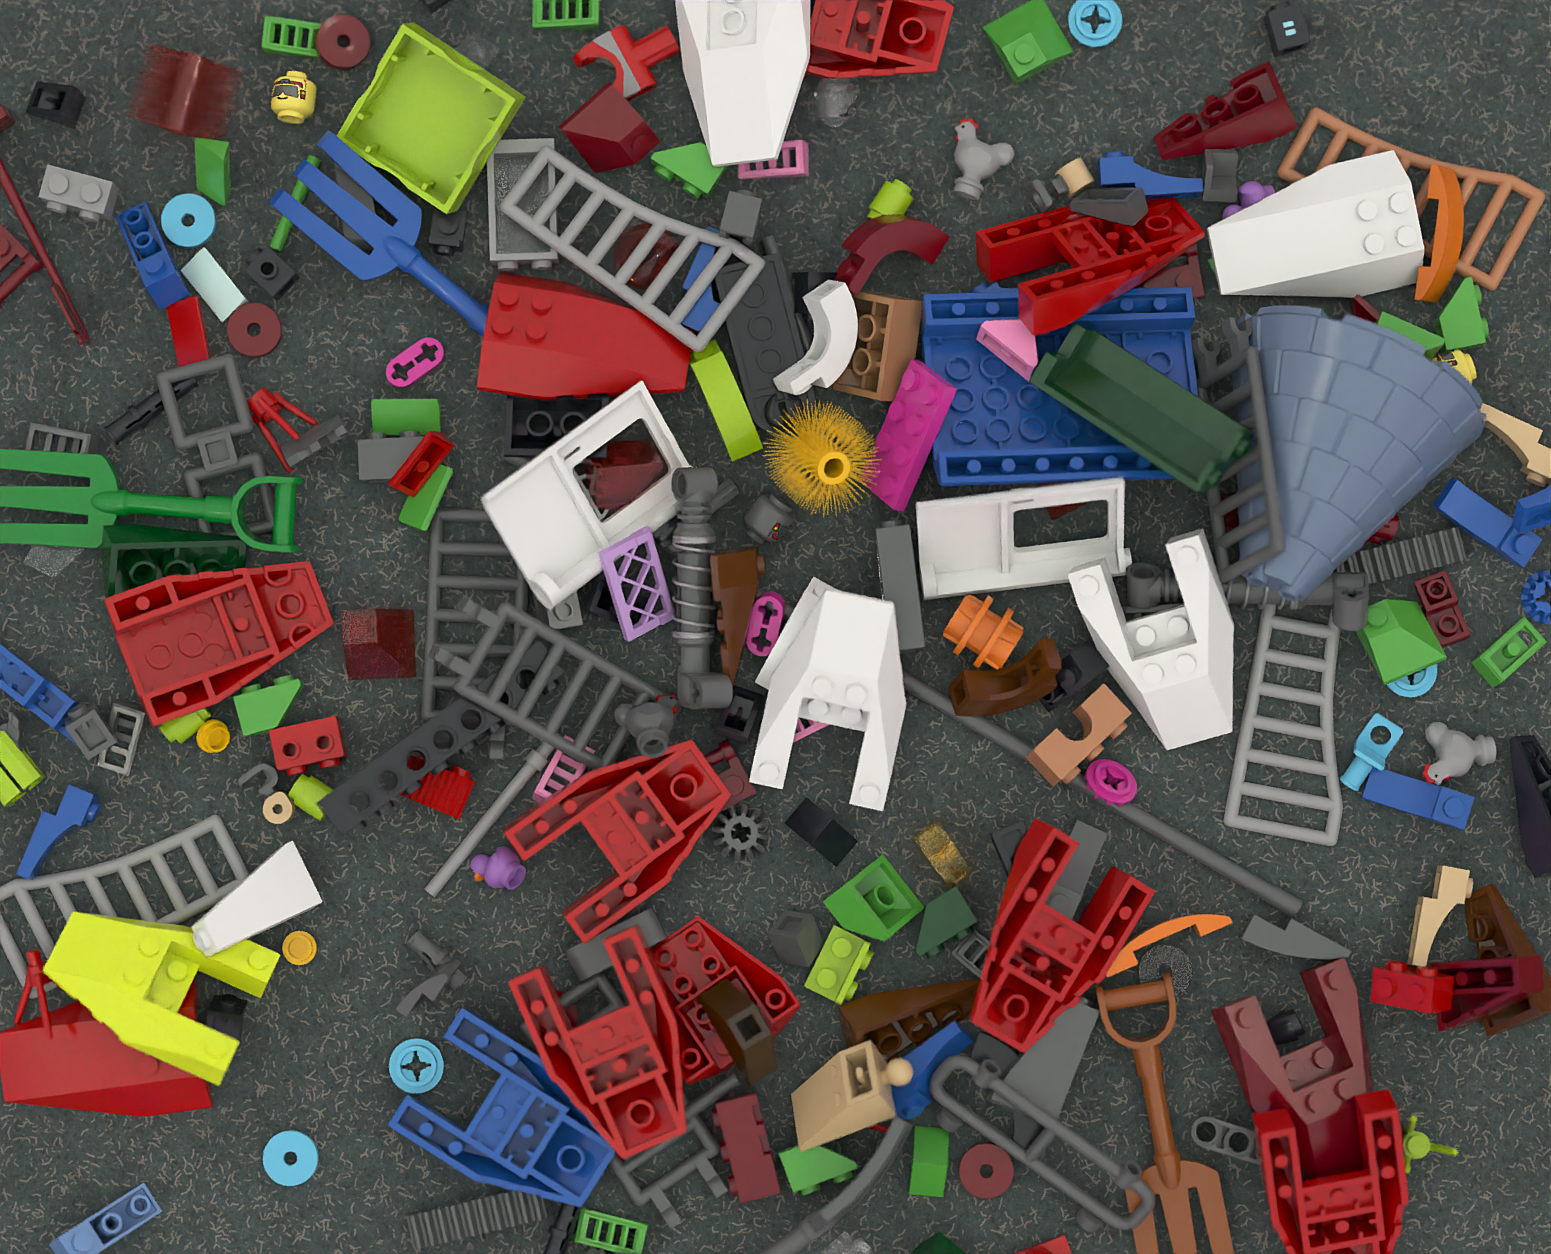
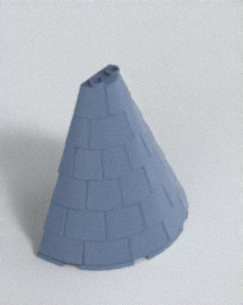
M1291 305L1269 306L1260 308L1255 317L1248 313L1243 314L1236 320V327L1238 328V324L1245 320L1252 321V333L1248 336L1249 346L1256 347L1259 352L1285 550L1278 556L1241 576L1247 578L1246 580L1256 587H1269L1278 591L1281 597L1289 601H1304L1332 575L1336 568L1358 551L1366 540L1388 523L1399 509L1454 462L1457 455L1480 438L1487 416L1485 413L1480 412L1483 401L1471 383L1448 362H1432L1424 357L1425 347L1413 340L1375 323L1347 314L1343 320L1337 321L1328 319L1327 314L1320 308ZM1246 365L1232 373L1233 391L1249 382ZM1251 396L1234 407L1236 422L1253 414ZM1255 428L1251 430L1253 433L1248 440L1251 442L1249 450L1257 446ZM1259 461L1237 473L1238 491L1262 478ZM1264 493L1238 507L1239 525L1266 511ZM1268 526L1239 541L1240 560L1270 544Z

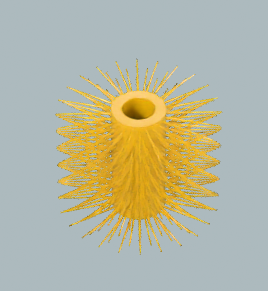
M815 400L816 419L815 414L813 417L812 411V424L809 410L807 414L808 421L806 412L804 413L806 421L804 418L802 420L799 415L800 423L795 428L784 420L798 437L781 425L793 437L782 432L781 437L785 438L783 439L785 441L781 442L782 440L777 442L782 444L774 443L773 445L785 446L787 448L778 447V449L786 450L764 452H780L774 454L783 456L778 457L781 460L779 462H769L772 465L781 462L785 464L779 467L773 466L776 469L781 468L774 471V473L778 472L776 474L778 477L783 475L779 483L784 482L779 488L788 482L786 479H791L790 483L792 484L788 485L785 490L789 487L788 491L791 490L790 493L793 492L792 495L796 492L794 497L797 496L794 501L798 498L800 500L802 497L804 499L806 496L805 500L807 503L810 499L811 501L813 499L816 506L817 501L819 504L821 498L825 513V495L826 503L828 498L827 508L829 507V497L831 502V491L833 499H835V494L837 497V493L839 496L842 494L841 496L844 499L845 496L842 490L845 493L849 490L848 487L859 495L845 479L862 490L849 477L863 484L862 478L856 475L866 474L861 471L869 472L870 470H862L856 467L866 469L873 467L857 466L868 465L865 462H870L861 459L866 458L863 454L869 451H859L861 449L867 450L858 441L862 438L860 436L863 433H859L856 437L852 435L853 432L859 430H856L858 426L855 427L858 421L853 425L854 420L849 425V418L846 420L847 416L844 418L843 415L841 419L839 417L837 420L836 412L833 417L832 415L830 417L828 410L825 415L826 409L824 405V415L822 418L819 404L816 410ZM818 409H819V423H818V419H817ZM838 437L837 441L833 443L834 438ZM811 472L810 476L806 478V474ZM835 499V500H834V504H835V512H836V499Z

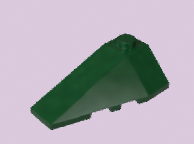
M103 525L101 560L105 598L171 575L198 574L199 572H219L244 568L246 543L239 536L146 525Z

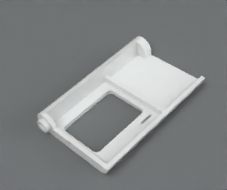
M639 381L483 495L481 501L533 593L546 608L553 609L603 571L598 552L623 540L643 527H651L652 533H654L682 512L677 510V505H682V502H678L673 496L671 486L672 475L676 468L692 466L685 459L675 437L669 430L643 381ZM641 418L668 465V473L606 520L600 522L573 475V467L637 419ZM623 554L620 555V556H618V557H616V558H614V559H613V562H615V561L618 560L620 557H622Z
M1123 477L1037 488L1024 487L1004 492L916 502L919 570L923 600L1070 582L1068 573L1074 566L1106 557L1112 577L1125 576L1126 569L1132 565L1130 548H1124ZM1095 500L1108 501L1107 535L1104 537L1020 548L1014 546L1013 514L1017 510Z

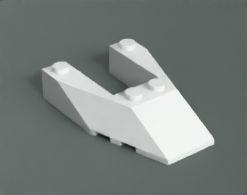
M1203 528L1171 537L1166 544L1184 605L1126 621L1106 557L1074 566L1068 573L1078 608L1098 652L1110 666L1107 668L1166 750L1233 731L1234 623Z
M829 588L825 589L796 639L793 640L783 660L772 674L749 782L783 789L798 717L865 732L849 804L883 811L906 708L894 602Z

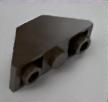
M725 979L696 996L748 1086L778 1069L770 1030L755 1004L732 983Z

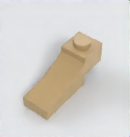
M1482 403L1480 412L1485 413L1487 416L1485 427L1500 437L1517 455L1523 464L1520 471L1528 474L1526 479L1541 487H1545L1546 483L1551 485V449L1538 443L1543 430Z
M1443 865L1437 866L1432 898L1418 897L1407 960L1408 964L1426 966L1432 942L1443 920L1456 904H1464L1465 898L1469 899L1471 896L1473 879L1469 878L1470 870Z

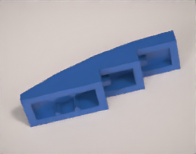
M0 643V688L76 744L65 728V719L68 717V711L80 703Z

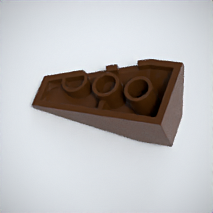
M977 979L868 994L838 1006L841 1031L848 1048L871 1040L888 1064L891 1060L900 1058L898 1054L915 1043L919 1047L926 1042V1038L937 1027L940 1026L944 1029L953 1021L959 1023L972 1013L979 982Z

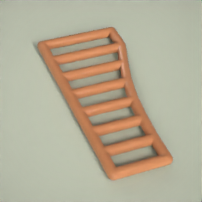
M1315 107L1309 111L1277 170L1278 176L1290 184L1306 177L1293 169L1316 126L1320 124L1336 134L1315 172L1327 165L1334 164L1348 139L1366 147L1361 157L1394 150L1405 172H1407L1409 166L1429 171L1415 198L1418 219H1420L1430 200L1427 198L1431 164L1452 168L1457 178L1464 179L1460 185L1463 208L1477 182L1499 185L1458 259L1454 271L1465 278L1472 277L1474 283L1487 290L1493 291L1497 289L1545 200V193L1542 190L1512 174L1442 162L1410 152L1353 127ZM1511 190L1528 198L1529 201L1488 275L1471 264ZM1435 233L1430 243L1423 240L1424 256L1432 259Z

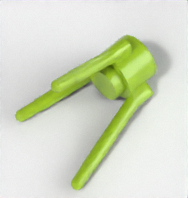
M1412 1115L1404 1126L1405 1134L1402 1136L1405 1173L1410 1172V1160L1412 1158H1423L1429 1151L1454 1156L1458 1154L1457 1149L1431 1143L1425 1134L1415 1131L1414 1127L1417 1122L1415 1115Z

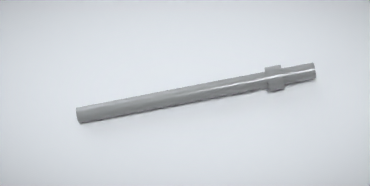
M542 742L536 750L532 749L525 758L527 762L424 888L429 894L435 897L535 772L537 770L541 772L549 762L547 757L555 749L554 747Z

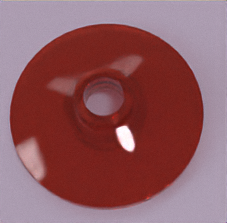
M646 223L633 226L619 238L614 250V263L617 272L643 239L652 224ZM665 230L651 249L654 253L652 259L643 260L627 284L641 290L648 289L679 247L672 233Z

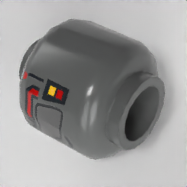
M771 492L770 495H759L744 515V522L749 527L746 533L760 544H763L765 540L771 543L779 542L794 522V516L791 512L793 510L792 505L774 492Z

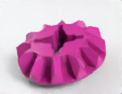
M1099 759L1092 762L1084 775V778L1088 781L1086 788L1095 792L1094 799H1104L1106 806L1114 803L1120 808L1125 803L1130 804L1137 793V783L1132 773L1126 767L1113 760Z

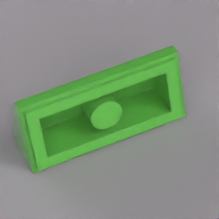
M195 137L197 190L218 204L226 206L231 190L229 142Z
M439 399L371 400L373 433H386V436H400L399 433L404 431H419L420 435H426L428 431L441 432V401Z
M440 464L414 498L408 495L398 520L417 530H427L451 478L453 469Z

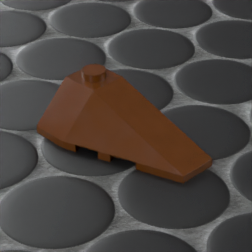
M759 546L718 549L710 556L714 601H721L722 607H718L717 627L720 634L725 636V641H721L723 674L730 678L732 687L736 684L753 606L757 600L761 584V575H766V559L764 554L759 555Z
M1489 884L1471 893L1469 899L1465 898L1468 938L1477 944V959L1537 955L1494 884ZM1543 963L1545 989L1481 1019L1487 1037L1551 1015V976Z

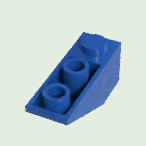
M146 201L115 215L143 283L159 310L189 296L190 294Z

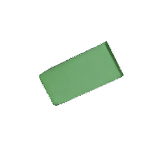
M1524 616L1471 663L1491 687L1494 688L1546 643V640ZM1518 631H1526L1531 635L1532 644L1530 647L1516 634Z

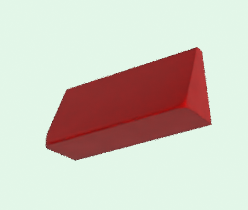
M193 296L167 306L178 367L212 358L200 299L197 296Z
M428 431L388 484L414 498L454 447V444L444 433Z

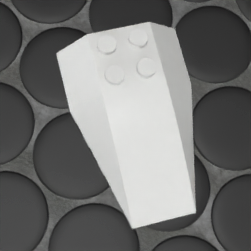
M1394 150L1327 165L1275 194H1271L1250 207L1244 208L1206 228L1220 295L1355 297L1358 294L1365 296L1416 284L1418 267L1423 265L1424 244L1412 184Z

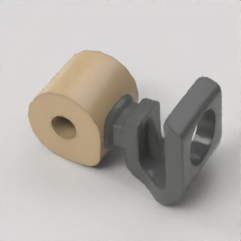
M1077 158L1055 173L1056 178L1049 181L1046 186L1039 179H1036L1030 183L1027 191L1040 212L1044 213L1048 212L1053 205V201L1065 193L1071 198L1090 186L1095 180L1082 158Z
M266 763L258 764L239 778V787H246L248 782L264 772L267 780L258 792L261 796L266 797L263 805L265 818L274 824H284L293 818L295 813L293 800L288 797L286 792L275 789L280 782L279 771H277L275 766Z

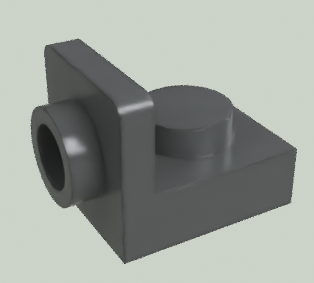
M95 701L87 705L85 702H82L68 711V717L65 719V728L87 760L117 743V738L98 712V706Z

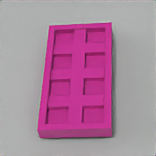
M914 359L910 360L907 370L902 376L901 384L889 407L880 433L876 437L874 450H872L874 453L871 452L870 456L872 457L868 458L870 462H867L868 465H864V467L873 468H863V470H870L869 472L862 471L866 473L863 474L865 475L863 477L868 478L862 480V482L867 484V488L893 510L902 512L905 511L957 391V388L922 361Z

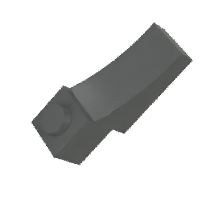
M1079 820L1075 821L1069 837L1077 841L1079 845L1044 902L1046 905L1072 920L1108 833Z

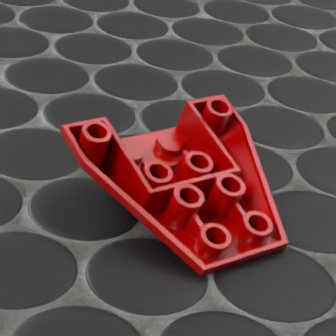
M699 916L650 949L677 1021L681 1073L688 1085L723 1073L735 1064L696 996L727 979L755 1004L770 1030L772 1038L781 1032L801 1007L780 975Z

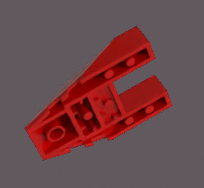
M816 0L810 19V59L804 75L835 79L936 73L954 7L944 0Z
M1174 197L1146 199L1148 212L1134 226L1119 224L1075 212L1070 209V206L976 231L977 266L990 282L1002 281L1008 277L1068 261L1073 269L1018 284L1019 319L1034 336L1065 327L1141 284L1204 237V230Z
M690 739L668 746L666 752L659 757L649 758L640 755L589 771L527 810L501 830L520 857L525 861L581 821L616 870L607 879L561 911L580 940L586 944L668 884L672 878L671 876L681 862L689 855L694 844L704 830H707L731 794L695 743Z
M1035 818L1017 848L997 913L969 1020L1023 1053L1030 1049L1055 1025L1053 1021L1068 1007L1072 1009L1081 1001L1079 997L1094 983L1099 984L1104 979L1156 892L1131 875L1111 866L1078 923L1054 910L1044 902L1079 843Z
M639 923L609 935L603 940L630 1004L572 1028L545 964L517 975L508 981L550 1079L558 1084L570 1098L569 1100L592 1122L593 1127L622 1159L687 1132L677 1021Z
M1388 1089L1354 1095L1363 1170L1302 1181L1296 1132L1287 1109L1283 1108L1252 1114L1256 1147L1270 1219L1288 1254H1393L1396 1238L1400 1236L1402 1228L1401 1218L1404 1206L1408 1204L1409 1198L1399 1112Z

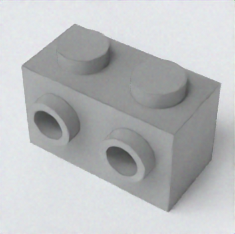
M47 164L38 197L47 204L46 208L62 214H66L67 210L79 213L80 218L98 223L100 218L111 221L119 188L112 181Z

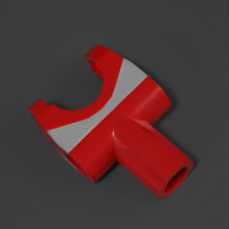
M621 25L591 41L579 50L572 60L577 68H581L593 61L615 67L616 80L613 86L627 102H630L653 90L658 85L649 68L679 53L680 49L667 25L637 41H634L627 26Z

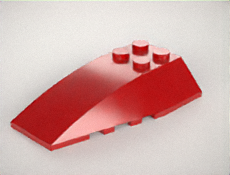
M500 272L494 282L482 339L477 390L538 400H556V396L573 395V399L588 398V394L608 393V396H620L622 392L627 391L639 381H643L650 394L684 392L692 349L634 307L569 282Z
M310 561L267 565L248 569L238 568L219 572H199L198 574L171 575L104 599L116 641L138 698L152 727L218 704L334 625Z
M195 976L177 1014L198 1023L196 1006L199 1005ZM79 1000L49 1012L53 1038L50 1040L46 1039L42 1015L0 1032V1073L4 1102L140 1117L212 1107L209 1081L124 1044L119 1040V1035L104 1022L101 1024L92 1016V1011Z

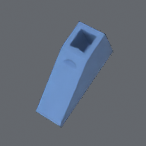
M142 1183L55 1239L49 1246L55 1254H98L161 1213L162 1210L145 1183Z

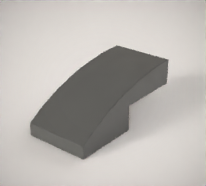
M454 959L430 971L412 988L395 1010L407 1017L424 995L434 1001L448 985L462 962Z

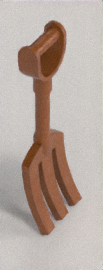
M1170 973L1163 974V980L1104 991L1102 985L1095 986L1101 1018L1106 1031L1117 1043L1132 1049L1136 1073L1141 1078L1155 1152L1153 1155L1154 1163L1142 1169L1140 1179L1151 1187L1154 1194L1160 1195L1174 1254H1197L1188 1188L1197 1187L1213 1254H1234L1218 1170L1200 1161L1181 1158L1180 1151L1175 1146L1161 1073L1164 1071L1159 1047V1043L1171 1033L1176 1021V1000ZM1168 1000V1014L1164 1024L1155 1033L1145 1037H1130L1119 1032L1111 1023L1107 1013L1108 1011ZM1129 1189L1125 1190L1129 1214H1131L1141 1203V1197L1135 1191ZM1152 1210L1144 1221L1133 1229L1137 1254H1159Z

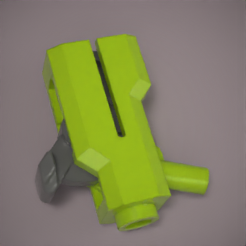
M14 712L8 713L7 724L0 725V802L6 807L12 806L26 794L27 790L30 791L46 778L20 743L24 721Z

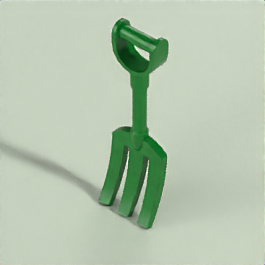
M0 448V469L90 478V486L0 485V506L88 515V524L0 523V543L101 548L103 525H117L119 516L126 517L129 514L196 518L205 519V522L232 524L239 538L250 547L274 552L299 551V545H295L293 542L297 484H302L303 477L282 475L257 477L242 485L234 497L207 495L206 498L141 494L121 489L112 463L103 454ZM264 483H276L272 543L259 539L251 532L246 524L244 514L247 498L255 488Z

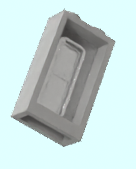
M554 138L500 140L487 161L490 262L492 266H498L499 271H517L518 265H532L533 270L552 269V264H559V253L500 210L501 202L541 148L550 146L556 151ZM548 162L516 206L533 217L557 185V168ZM558 206L544 224L545 227L558 235Z

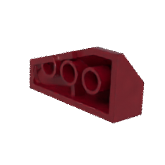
M1270 61L1231 80L1230 84L1234 89L1220 99L1214 94L1210 95L1204 100L1206 105L1199 114L1185 113L1153 136L1162 160L1202 154L1204 149L1225 150L1264 143L1277 137H1282L1290 131L1297 129L1298 125Z

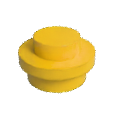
M211 719L199 728L196 741L199 748L203 751L217 753L227 747L230 741V734L223 722Z
M305 931L292 932L283 942V955L287 961L294 965L307 964L316 955V941L312 935Z

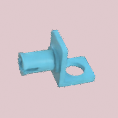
M1375 713L1355 741L1353 753L1357 756L1346 772L1340 777V780L1349 788L1358 791L1373 767L1383 771L1385 768V758L1403 734V729L1381 714ZM1385 726L1389 729L1391 737L1387 743L1377 744L1372 740L1371 731L1374 727Z

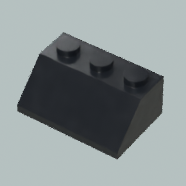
M608 393L588 394V398L573 399V395L556 396V400H538L507 395L504 457L535 458L610 403V396H608ZM609 441L584 459L607 460Z

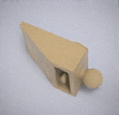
M871 1040L838 1052L791 1094L798 1146L801 1152L896 1117L891 1084L895 1086L907 1084L913 1076L911 1064L902 1058L893 1059L887 1064Z

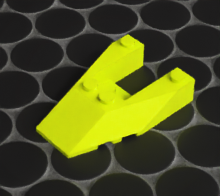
M73 911L43 972L74 1000L77 998L92 1011V1016L101 1024L104 1022L119 1035V1040L124 1044L219 1086L234 1056L239 1041L177 1014L198 971L261 998L281 954L250 940H244L206 958L204 952L199 950L194 942V931L191 927Z

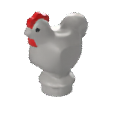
M969 118L967 120L961 119L959 126L955 127L957 132L955 139L958 143L954 153V161L958 169L963 173V176L954 180L955 187L953 192L963 198L978 201L980 194L984 192V187L980 183L981 180L991 177L1000 166H1007L1011 163L1015 152L1012 146L1005 142L989 145L978 140L976 130L979 128V125L974 123L972 118Z
M1441 722L1430 723L1425 730V738L1434 748L1436 762L1432 765H1424V772L1422 773V776L1430 784L1435 783L1439 786L1442 781L1464 776L1471 768L1473 762L1480 766H1485L1486 764L1494 763L1496 760V744L1491 736L1484 737L1483 735H1478L1473 741L1465 733L1450 730L1446 724Z

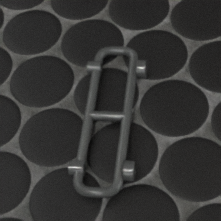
M954 1055L944 1060L932 1074L929 1081L930 1092L933 1098L942 1106L936 1114L938 1124L946 1131L956 1132L964 1123H967L1079 1203L1082 1207L1076 1213V1220L1084 1230L1097 1232L1104 1223L1115 1229H1134L1151 1213L1155 1206V1195L1151 1187L1140 1179L1142 1169L1136 1162L1128 1160L1123 1166L1000 1079L998 1077L1001 1072L1000 1067L993 1060L986 1059L979 1064L967 1056ZM963 1069L972 1075L973 1081L977 1086L992 1089L1044 1126L1045 1129L1029 1148L1025 1149L944 1090L943 1083L953 1070ZM1058 1136L1114 1176V1181L1120 1188L1135 1191L1141 1197V1203L1129 1216H1120L1038 1157L1054 1138Z

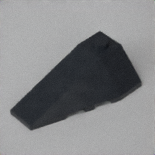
M1534 735L1514 736L1509 739L1521 847L1526 857V864L1532 871L1534 878L1551 876V761Z

